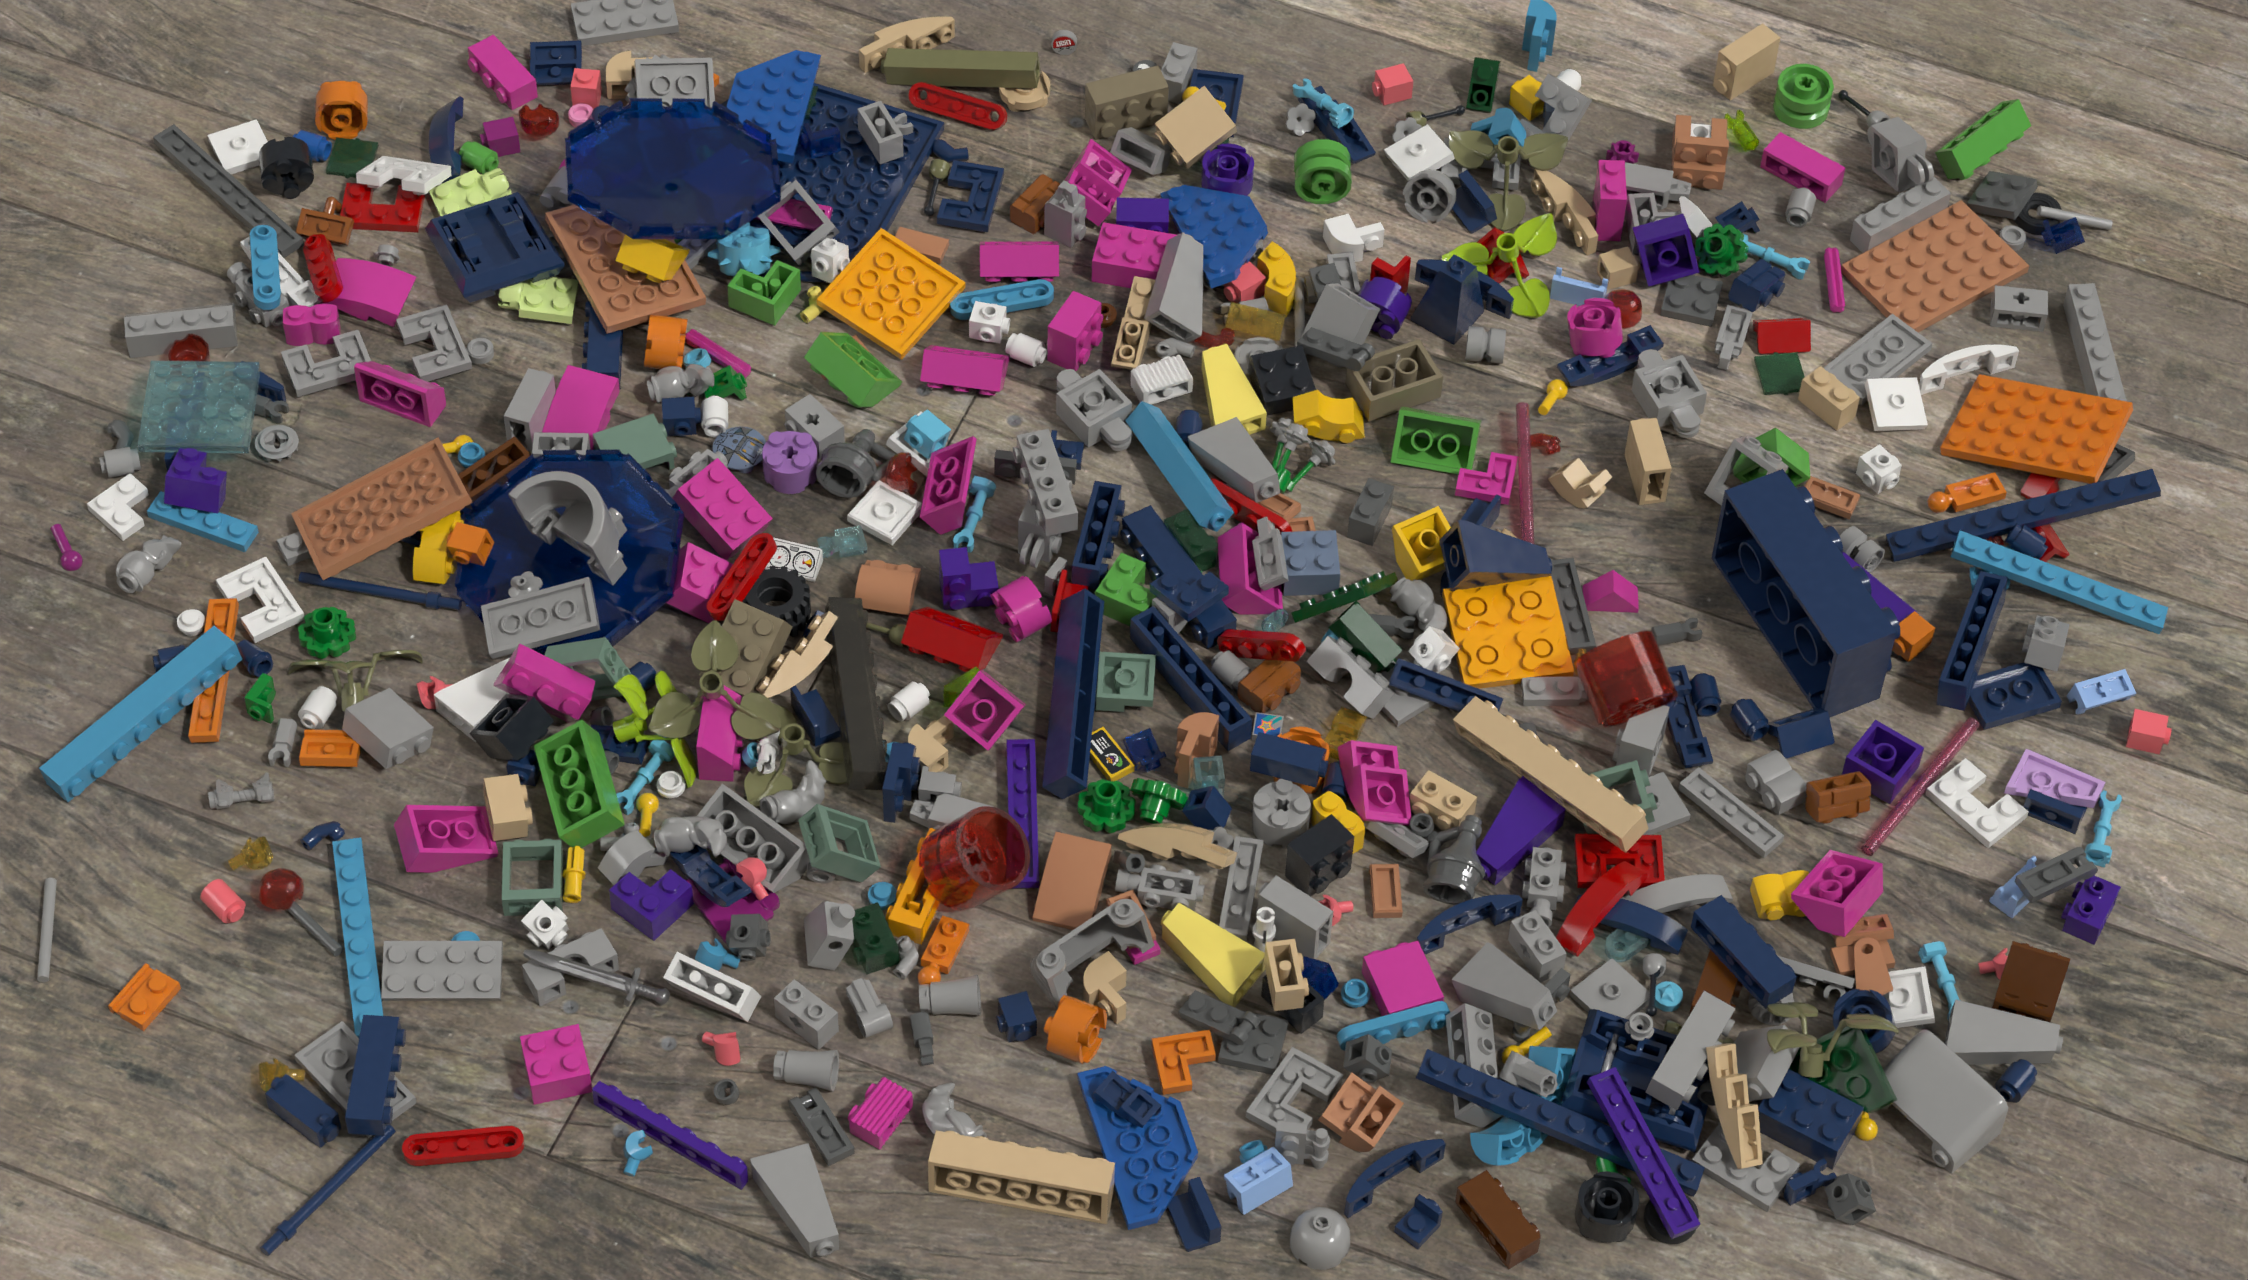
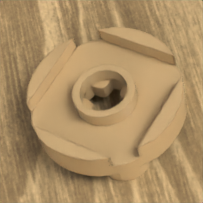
M1041 71L1037 88L1022 90L1021 88L999 87V94L1011 111L1018 112L1020 110L1041 108L1048 103L1050 80Z

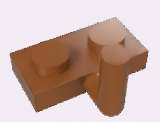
M331 196L327 198L323 212L305 208L301 209L296 233L303 237L323 234L332 243L348 246L354 220L334 215V212H341L342 204Z

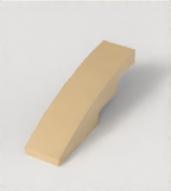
M1725 1043L1706 1047L1709 1076L1716 1110L1737 1169L1761 1165L1763 1161L1758 1104H1749L1747 1074L1738 1073L1736 1044Z

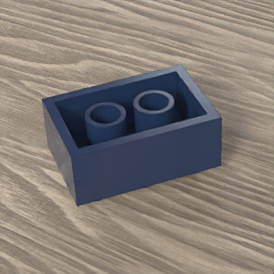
M1788 1069L1774 1098L1763 1099L1758 1107L1760 1133L1816 1162L1824 1158L1827 1162L1826 1167L1833 1170L1855 1133L1864 1107Z

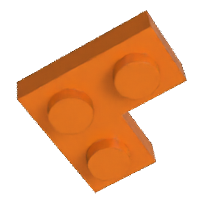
M1210 1030L1152 1038L1151 1041L1163 1095L1192 1091V1080L1188 1065L1215 1061L1216 1054Z

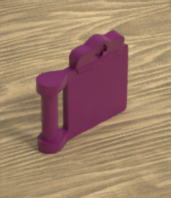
M726 858L723 859L722 864L718 865L727 874L736 875L740 879L743 877L741 873L736 872V865ZM690 879L686 880L692 885L693 902L724 943H726L727 931L731 927V915L760 914L766 921H769L774 916L773 911L780 906L779 897L776 893H772L764 887L769 895L758 901L752 891L732 905L721 907L709 900L705 895L701 896Z

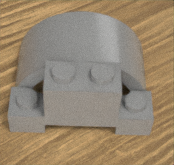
M563 471L545 472L524 480L508 494L532 534L549 545H552L559 537L590 557L587 564L591 571L605 581L614 585L627 570L622 560L623 555L618 550L619 540L627 531L622 521L623 516L612 507L608 510L600 493L585 478ZM560 507H566L562 515H560L555 509Z

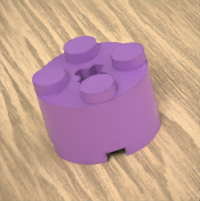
M776 431L769 435V439L762 451L765 481L774 486V490L784 494L800 493L809 484L812 486L817 479L816 469L818 466L817 448L812 440V436L805 432L800 433L796 431Z

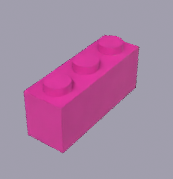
M494 34L468 47L469 59L467 62L469 68L473 73L477 72L487 88L493 89L501 103H506L511 110H514L538 97L536 79Z
M1782 132L1763 150L1760 165L1764 170L1797 188L1809 189L1815 194L1817 199L1824 203L1841 187L1845 173V167L1839 163L1832 161Z

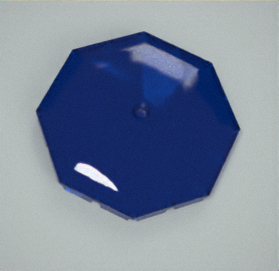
M629 98L627 106L623 107V103L618 101L598 114L596 124L593 119H589L568 132V138H565L564 150L568 201L632 239H724L781 201V181L776 139L771 140L770 132L747 119L743 121L742 126L739 123L738 114L715 101L711 108L705 105V99L672 98V105L665 107L662 105V98Z
M620 449L586 450V455H580L576 450H542L543 455L534 457L533 454L508 473L506 475L508 480L504 485L500 486L496 483L470 504L472 510L469 514L465 513L464 524L487 529L494 540V545L484 566L470 562L468 564L458 562L455 578L457 596L484 624L481 606L511 598L509 589L512 587L511 580L515 576H521L527 571L532 572L535 577H540L543 582L540 590L589 577L592 582L600 630L535 647L532 650L545 655L548 646L606 637L613 647L674 597L673 590L678 567L684 512L680 509L677 502L657 482L652 480L648 472L629 453L627 455L623 454ZM563 471L585 478L600 493L608 510L612 507L623 516L622 521L627 531L619 540L618 550L623 555L622 560L627 570L614 585L605 581L591 571L587 564L590 557L559 537L552 545H549L532 534L508 494L524 480L545 472ZM566 507L556 508L555 510L562 515Z

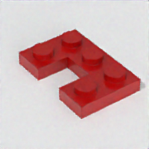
M346 183L340 216L354 220L352 229L418 233L425 194L415 195L413 191L402 190V185H398L395 205L371 204L373 188L368 187L367 184Z
M1575 834L1577 888H1589L1599 877L1607 872L1606 865H1618L1624 861L1648 873V878L1638 889L1665 881L1661 835H1642L1625 853L1600 834Z

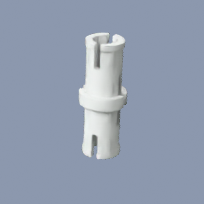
M780 731L762 738L757 745V753L759 755L757 769L760 772L762 765H764L763 774L772 773L775 769V759L780 751V745L778 744Z
M1269 907L1258 909L1256 913L1257 920L1253 926L1254 947L1264 953L1265 943L1271 942L1276 934V927L1274 925L1275 912Z

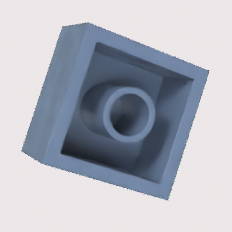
M1336 530L1281 532L1289 580L1282 584L1283 596L1323 595L1339 588L1340 565Z

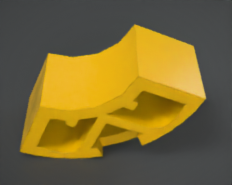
M1272 241L1258 256L1257 269L1266 277L1264 297L1268 308L1287 317L1294 303L1296 271L1288 253Z
M1319 390L1293 397L1294 423L1307 428V435L1324 440L1341 441L1343 443H1351L1354 440L1365 438L1363 412L1353 397L1346 399L1330 398L1323 395Z
M455 511L440 519L437 523L430 524L419 530L421 532V544L419 547L414 548L413 580L445 584L451 574L455 573L457 561L453 559L446 545L447 537L454 530L456 523H464L461 520L460 511Z

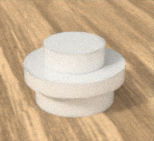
M195 609L186 610L177 618L179 630L187 636L200 634L206 623L203 613Z
M675 771L664 772L657 781V791L665 798L679 797L685 791V780Z

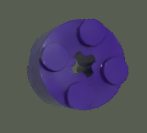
M1225 143L1217 145V149L1211 152L1208 150L1204 154L1202 160V188L1245 196L1250 194L1253 188L1254 159L1252 155L1250 157L1246 153L1245 148L1236 144Z
M1374 277L1372 281L1368 282V279L1364 281L1358 296L1380 308L1370 330L1378 332L1385 339H1392L1394 334L1400 330L1412 305V299L1408 292L1405 296L1400 291L1402 287L1398 283L1386 278Z

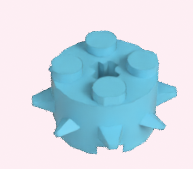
M742 221L736 222L732 228L717 232V248L708 252V257L718 259L720 271L726 275L735 276L740 268L759 275L770 269V263L773 261L771 256L781 251L780 247L770 245L769 229L750 226L749 222Z

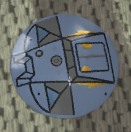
M732 427L716 437L713 443V453L717 451L723 453L728 461V468L738 470L741 473H749L753 470L754 466L763 460L762 451L766 440L758 431L752 428Z

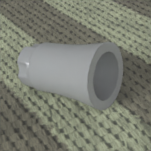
M978 975L919 985L921 1012L933 1013V1015L969 1014L981 1016V994Z
M838 1050L777 1051L774 1058L773 1077L775 1080H785L786 1083L814 1086L833 1092L836 1088L839 1074Z

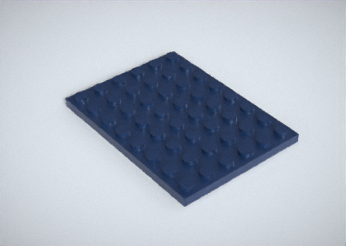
M814 83L793 163L767 159L760 151L754 164H759L766 173L767 190L762 193L777 196L783 185L797 180L816 204L833 208L830 221L839 230V233L832 239L849 246L851 262L880 228L888 232L932 152L933 143L943 133L944 122L884 104L892 119L899 114L905 113L907 115V123L905 124L912 123L913 133L903 135V157L879 164L858 130L857 110L876 101ZM799 193L795 194L791 198L795 200L805 201ZM754 199L719 222V229L722 230L732 228L736 222L742 221L749 222L750 226L767 227L762 221L750 218ZM772 223L793 249L814 232ZM769 230L770 245L785 249Z

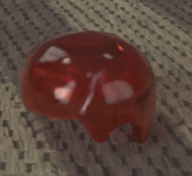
M539 104L533 110L528 105H524L519 110L520 126L529 137L544 138L556 132L560 125L558 112L553 108H547Z
M1626 289L1613 290L1604 297V299L1612 301L1616 308L1619 307L1623 329L1634 327L1641 321L1642 302L1633 291Z
M192 333L182 340H175L168 353L171 368L177 374L192 377L194 374L202 373L210 361L208 343L203 337Z
M903 451L895 454L890 459L886 469V480L891 488L906 495H913L918 484L911 479V474L917 471V468L911 462V453Z
M286 868L271 870L260 881L259 901L264 906L272 909H290L296 898L298 900L302 899L304 881L295 871Z

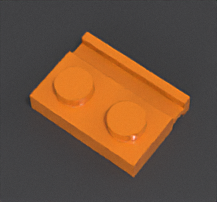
M305 729L299 755L300 766L357 767L361 746L344 730Z
M145 963L108 1005L109 1010L113 1014L114 1012L120 1015V1018L145 1031L180 991V983L159 970L150 968Z

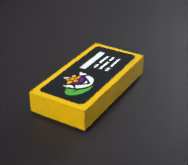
M1104 727L1092 732L1090 758L1108 781H1117L1135 771V765Z

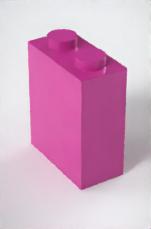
M1623 160L1598 161L1592 201L1593 210L1596 213L1594 229L1598 234V241H1621L1627 203L1625 161Z
M1419 941L1403 942L1394 948L1383 951L1376 950L1363 956L1362 974L1381 1016L1437 1001L1444 1002V995Z

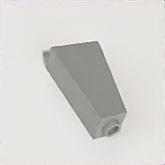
M1182 232L1167 241L1144 319L1174 338L1189 343L1202 334L1203 244L1196 241L1191 235Z
M1237 417L1188 436L1190 452L1198 463L1246 497L1258 503L1280 494L1277 472Z
M1488 942L1452 979L1459 1001L1540 1030L1557 1012L1550 990Z
M1955 999L1948 1021L1944 1044L1968 1065L2011 1064L2019 1059L2027 1060L2031 1064L2050 1063L2055 1053L2060 1054L2063 1037L2059 1036V1024Z
M809 1143L750 1158L753 1180L809 1257L817 1255L827 1256L839 1250V1234Z

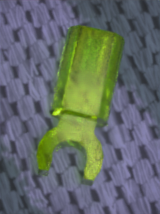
M1737 110L1736 119L1731 118L1728 113L1725 114L1724 119H1727V127L1732 129V133L1743 150L1748 152L1756 149L1759 145V139L1747 121H1744V113L1741 110Z

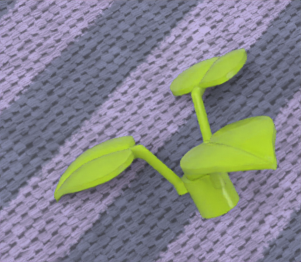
M1548 213L1537 216L1520 225L1514 234L1504 233L1500 235L1497 239V247L1492 249L1493 253L1490 258L1485 246L1477 242L1462 244L1451 252L1442 255V260L1448 261L1455 254L1477 266V271L1485 275L1488 273L1487 265L1492 264L1497 255L1502 261L1511 262L1519 286H1514L1508 291L1514 298L1512 312L1522 317H1541L1549 307V290L1537 278L1529 279L1523 283L1517 264V257L1519 251L1522 253L1528 251L1533 256H1542L1554 249L1557 243V233L1553 215Z
M661 670L656 673L655 682L661 697L671 692H677L664 671ZM635 675L623 676L613 687L624 696L633 713L613 722V730L617 739L621 743L633 738L636 739V742L643 740H671L672 749L685 776L687 788H690L697 774V763L690 746L684 738L670 739L659 735H643L644 731L647 730L645 719L653 714L655 707L647 710L645 692Z

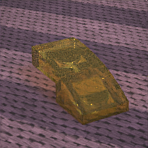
M1230 302L1225 328L1280 341L1286 315Z
M1344 707L1340 708L1332 721L1331 730L1324 739L1329 745V757L1339 760L1338 746L1350 740L1358 741L1367 721V716Z

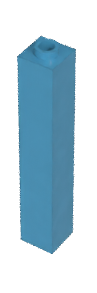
M1141 401L1125 420L1198 524L1218 532L1234 511L1162 411L1156 406Z

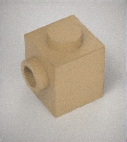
M1628 246L1599 254L1597 273L1601 280L1603 278L1608 279L1607 290L1636 282L1637 273L1640 270V262L1636 255L1633 256Z

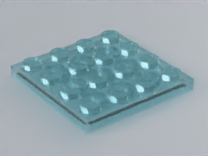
M151 361L137 444L139 452H178L179 449L194 448L197 451L207 453H249L261 370L260 363Z

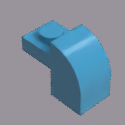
M1509 108L1496 109L1494 116L1474 122L1471 126V130L1486 133L1494 145H1498L1502 137L1512 136L1523 147L1524 139L1527 135L1525 128Z

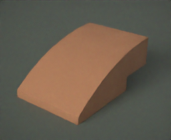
M1055 832L1037 896L1033 921L1074 930L1094 917L1111 859L1112 844Z

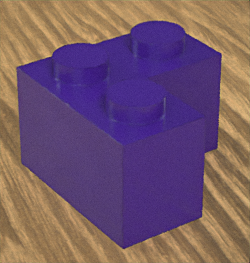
M180 448L165 476L164 504L219 513L225 501L227 472L213 467H206L207 452L197 451L194 448Z
M967 547L939 550V579L944 610L995 605L991 599V594L997 591L999 587L994 561L969 564Z
M671 869L651 888L628 872L609 890L611 909L653 941L694 905L692 885Z

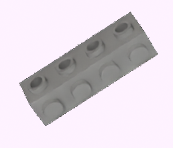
M1935 177L1932 181L1916 185L1907 192H1901L1894 199L1879 204L1875 209L1866 214L1857 216L1853 222L1850 241L1864 253L1948 208L1951 193Z
M1049 429L1017 435V447H1013L1015 462L1020 463L1022 467L1020 468L1022 483L1028 484L1027 495L1029 503L1036 507L1034 514L1037 526H1042L1045 536L1078 530V511Z
M1704 991L1654 1074L1646 1093L1675 1110L1679 1108L1682 1101L1688 1103L1697 1088L1692 1085L1694 1080L1698 1079L1701 1081L1708 1070V1064L1705 1063L1707 1060L1706 1047L1723 1044L1718 1040L1721 1034L1727 1037L1735 1023L1731 1017L1736 1008Z
M1464 1003L1446 1015L1449 1058L1498 1079L1492 1013ZM1453 1094L1456 1119L1483 1128L1502 1116Z

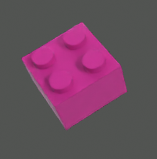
M1072 291L1048 325L1047 361L1075 371L1078 370L1081 364H1086L1090 351L1094 346L1097 347L1103 337V332H1101L1103 321L1101 302Z
M687 542L670 557L663 602L707 623L714 621L707 610V602L733 564Z
M982 669L975 675L944 716L989 751L1026 704Z
M579 1024L520 1036L522 1055L534 1105L592 1092L591 1075Z

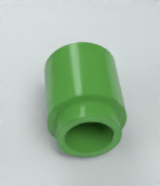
M476 141L465 142L459 151L463 164L473 170L476 169L481 174L498 167L497 152Z

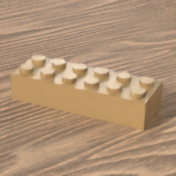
M936 1130L928 1160L929 1192L1107 1224L1114 1195V1162H1109L1103 1158L1081 1157L1071 1152H1053L1043 1147L1031 1148L1020 1146L1010 1141L1004 1143L992 1141L983 1136L970 1137L960 1135L954 1131L942 1132Z

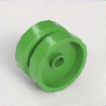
M1795 64L1782 71L1777 82L1773 103L1775 115L1779 120L1790 127L1798 129H1811L1821 125L1827 119L1834 89L1833 80L1830 75L1820 67L1810 64Z
M1330 139L1313 140L1299 147L1294 154L1295 190L1298 196L1314 204H1330L1346 197L1351 190L1352 184L1350 153L1347 148L1341 143Z

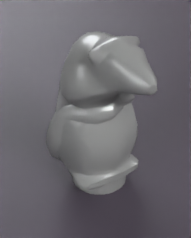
M690 364L686 367L685 371L678 366L665 367L659 370L655 376L652 375L650 380H647L650 398L652 401L657 400L659 404L662 402V398L684 397L689 392L696 396L701 395L709 386H714V374L709 366L705 368L698 364Z
M163 535L162 539H152L144 542L142 551H132L124 555L116 567L119 587L127 593L143 591V587L154 577V570H162L170 562L172 556L181 548L182 543L177 539Z
M1403 577L1394 584L1390 590L1392 595L1390 601H1395L1398 607L1408 616L1418 618V627L1423 632L1429 626L1440 630L1446 628L1448 622L1446 612L1441 605L1435 603L1433 592L1425 582L1421 580L1411 581Z
M812 760L807 761L805 776L802 777L798 788L781 790L774 795L763 797L760 800L761 812L776 823L790 824L799 822L798 819L816 804L820 805L825 797L824 785L826 779L823 777L821 770Z
M699 816L670 817L662 822L660 829L655 830L654 840L657 851L659 853L664 852L666 856H669L671 851L676 853L688 852L695 845H699L703 849L708 848L714 856H718L727 844V835L724 832L722 823L715 819Z
M954 1083L938 1085L930 1091L928 1098L922 1105V1112L925 1122L932 1133L935 1134L936 1130L942 1132L954 1131L960 1135L970 1137H987L982 1125L976 1126L969 1115L954 1109V1099L950 1098L955 1087Z

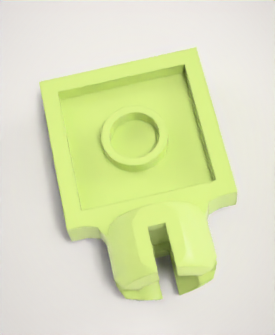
M500 168L493 169L483 175H480L474 169L429 190L440 216L512 194L511 189L507 190L509 183L506 176L500 175L504 173Z
M549 277L533 283L528 279L500 288L498 291L500 299L498 306L503 309L518 310L519 317L572 324L579 281Z

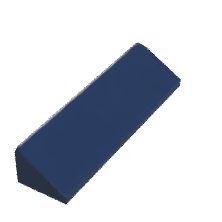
M1399 658L1395 663L1389 685L1458 712L1475 696L1483 702L1486 700L1490 701L1499 712L1504 699Z

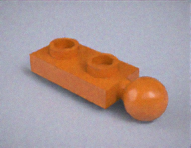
M1994 472L1946 485L1944 493L1937 491L1929 496L1928 507L1935 513H1942L1947 510L1949 505H1952L1955 512L2003 500L2007 492Z
M942 915L921 958V966L923 968L919 971L917 977L920 985L940 982V972L949 974L968 935V923Z

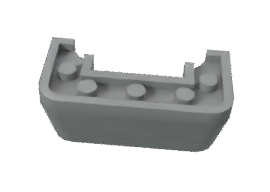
M1121 899L1116 901L1032 959L1030 963L1031 974L1056 1009H1058L1061 997L1067 995L1068 986L1070 987L1074 984L1068 972L1115 941L1122 951L1127 949L1128 946L1137 947L1142 954L1155 946L1146 916L1133 900Z
M1928 1030L1920 1031L1883 1069L1897 1101L1881 1109H1887L1893 1105L1932 1140L1933 1160L1938 1166L1944 1167L1951 1174L2001 1133L2008 1112V1105L2004 1097L1932 1032Z

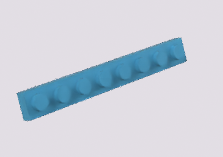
M1959 531L1956 536L1951 558L1997 575L2006 576L2008 579L2151 632L2160 634L2163 629L2168 611L2166 606L1966 532Z
M361 837L332 842L355 1035L358 1038L360 1036L363 1015L384 1016Z

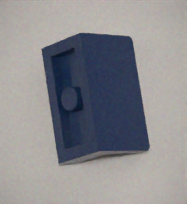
M1468 170L1458 175L1461 187L1456 189V201L1452 211L1469 233L1473 234L1495 221L1497 215L1493 202Z
M1496 494L1490 504L1475 498L1461 520L1490 529L1499 516L1502 496Z
M796 685L790 688L791 707L815 747L841 737V730L817 689L801 695Z
M1810 709L1768 723L1770 726L1768 734L1778 738L1781 754L1786 759L1832 745L1835 742L1829 713L1823 709Z
M2030 789L2024 804V808L2029 811L2027 816L2076 834L2087 807L2071 805Z
M1197 1177L1188 1180V1192L1174 1196L1167 1209L1185 1251L1190 1252L1220 1242L1222 1227L1201 1178Z

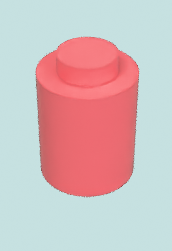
M222 879L213 880L203 889L200 896L201 901L223 923L236 922L244 915L245 902Z

